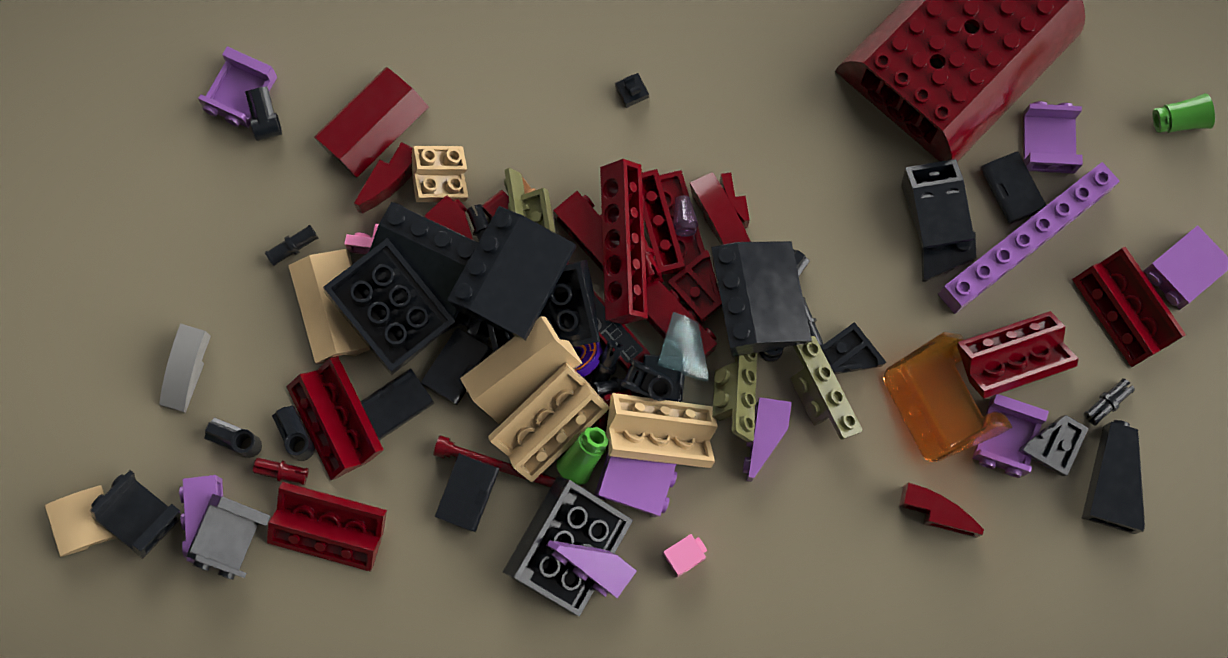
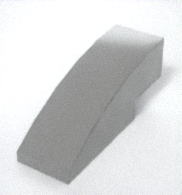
M180 324L168 359L159 405L186 413L204 366L202 359L211 337L206 331Z

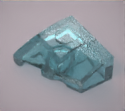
M673 312L658 365L683 372L685 376L707 382L709 374L699 323Z

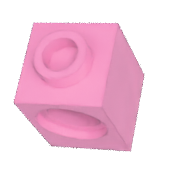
M692 534L663 551V556L675 575L679 577L706 559L704 553L707 549L699 537L694 539Z

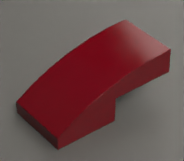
M731 172L721 173L719 182L736 210L744 228H748L750 218L746 195L735 197Z

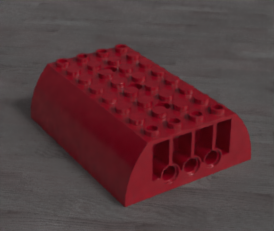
M904 0L837 67L835 72L939 162L956 159L958 162L1081 34L1085 24L1083 0ZM973 24L977 28V32L974 34L968 33L964 25ZM934 58L941 60L943 67L940 69L932 67L930 60Z

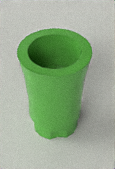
M1207 93L1184 101L1166 104L1163 107L1155 108L1152 113L1154 128L1159 133L1190 129H1212L1215 123L1214 105Z
M588 427L582 432L572 446L558 458L557 469L560 475L577 485L587 483L596 464L608 446L609 439L606 437V433L598 427Z

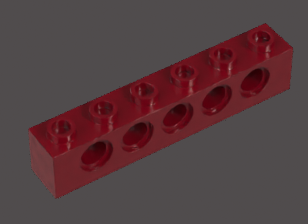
M621 159L600 167L605 319L606 321L625 325L647 319L648 311L641 164Z

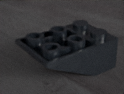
M953 159L905 167L901 188L922 248L926 249L974 241L975 237L965 183L957 160Z

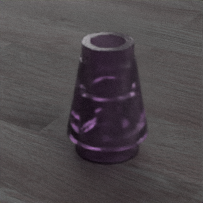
M679 196L675 199L673 226L676 234L682 237L694 235L699 226L689 196Z

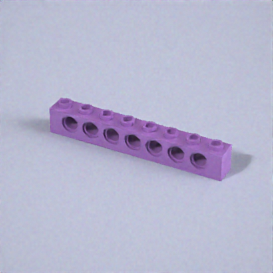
M1101 162L947 283L938 295L956 314L1109 193L1120 182L1119 179Z

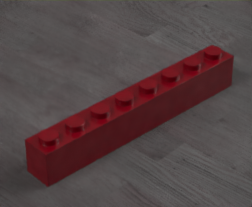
M576 191L553 210L554 219L604 273L602 214L599 215L593 209L595 205L587 195L582 197ZM662 277L655 282L653 280L651 283L646 282L648 318L646 320L680 357L687 358V365L693 370L716 350V336L709 328L703 329L698 323V316L690 308L686 310L681 305L679 295L673 289L668 290L662 284L664 282Z

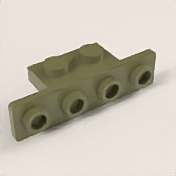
M512 168L505 169L506 178L504 179V185L508 191L510 202L508 210L521 214L555 233L549 191L541 188L525 194L522 174Z
M811 336V343L793 346L804 368L790 379L813 425L820 424L830 418L841 440L862 432V428L816 337Z
M757 353L736 356L734 363L715 370L712 417L721 421L732 416V433L748 443L754 441Z

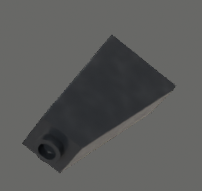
M1114 420L1103 426L1082 519L1137 534L1145 529L1138 429L1130 427L1128 422Z

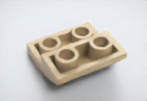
M413 146L412 172L416 202H440L446 195L453 201L458 199L460 202H465L467 200L468 192L464 177L467 166L463 146Z
M101 485L65 496L45 505L60 557L87 550L89 546L116 539L113 534L93 519L90 512L93 501L99 495H104Z

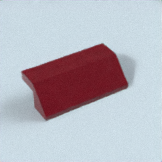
M385 67L314 138L331 156L337 158L357 178L429 106L409 84L391 69Z
M657 169L642 172L643 216L650 243L655 252V261L662 274H677L705 251L682 170L659 175Z
M1126 247L1121 248L1102 262L1092 265L1072 279L1131 368L1186 336Z
M1051 311L957 342V348L969 383L983 399L1077 367L1079 358L1064 344L1066 326Z
M338 356L329 358L316 371L299 374L286 386L331 480L337 479L370 462L384 450Z
M282 482L278 488L277 509L268 522L267 543L371 572L384 533L387 510Z

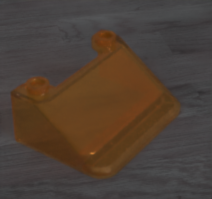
M941 333L888 367L884 373L885 386L922 456L930 462L942 461L1012 428L1008 418L1002 413L992 412L984 417L982 416L956 369L955 364L962 360L957 348V342L964 340L961 334Z

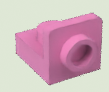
M375 224L372 238L368 234L360 232L355 233V235L346 234L345 246L347 250L351 253L366 255L371 248L379 224Z

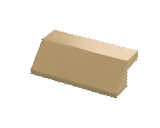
M347 249L309 255L288 265L314 361L317 364H323L332 357L341 355L357 356L370 350L323 290L326 284L352 265L350 253Z
M541 316L537 319L526 340L516 336L460 379L472 400L498 424H502L565 362L575 369L582 364V361L571 343L567 340H560L547 318Z
M565 362L488 437L492 444L509 457L513 468L532 483L576 441L582 432L588 427L590 428L610 408L590 384Z
M612 393L606 429V437L609 439V456L705 468L712 467L715 460L710 440L718 427L716 419L712 417L713 406L668 400L657 401L652 398Z

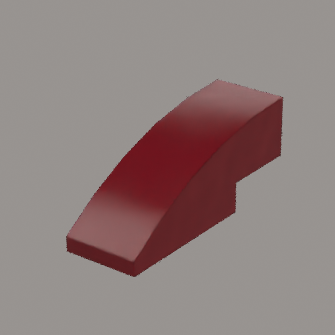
M401 142L389 164L379 159L354 202L358 212L363 214L384 202L413 175V147Z
M713 172L690 182L692 196L702 210L705 221L721 245L735 242H751L736 210Z
M909 482L903 486L899 507L925 513L923 524L976 538L983 535L984 529L977 521L949 499L925 487Z

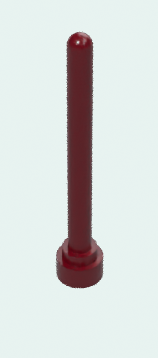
M440 435L436 442L433 456L444 459L451 456L457 457L459 453L496 466L500 468V472L528 480L515 470L511 463L455 446V442H452L451 438ZM541 473L533 482L551 488L556 478Z

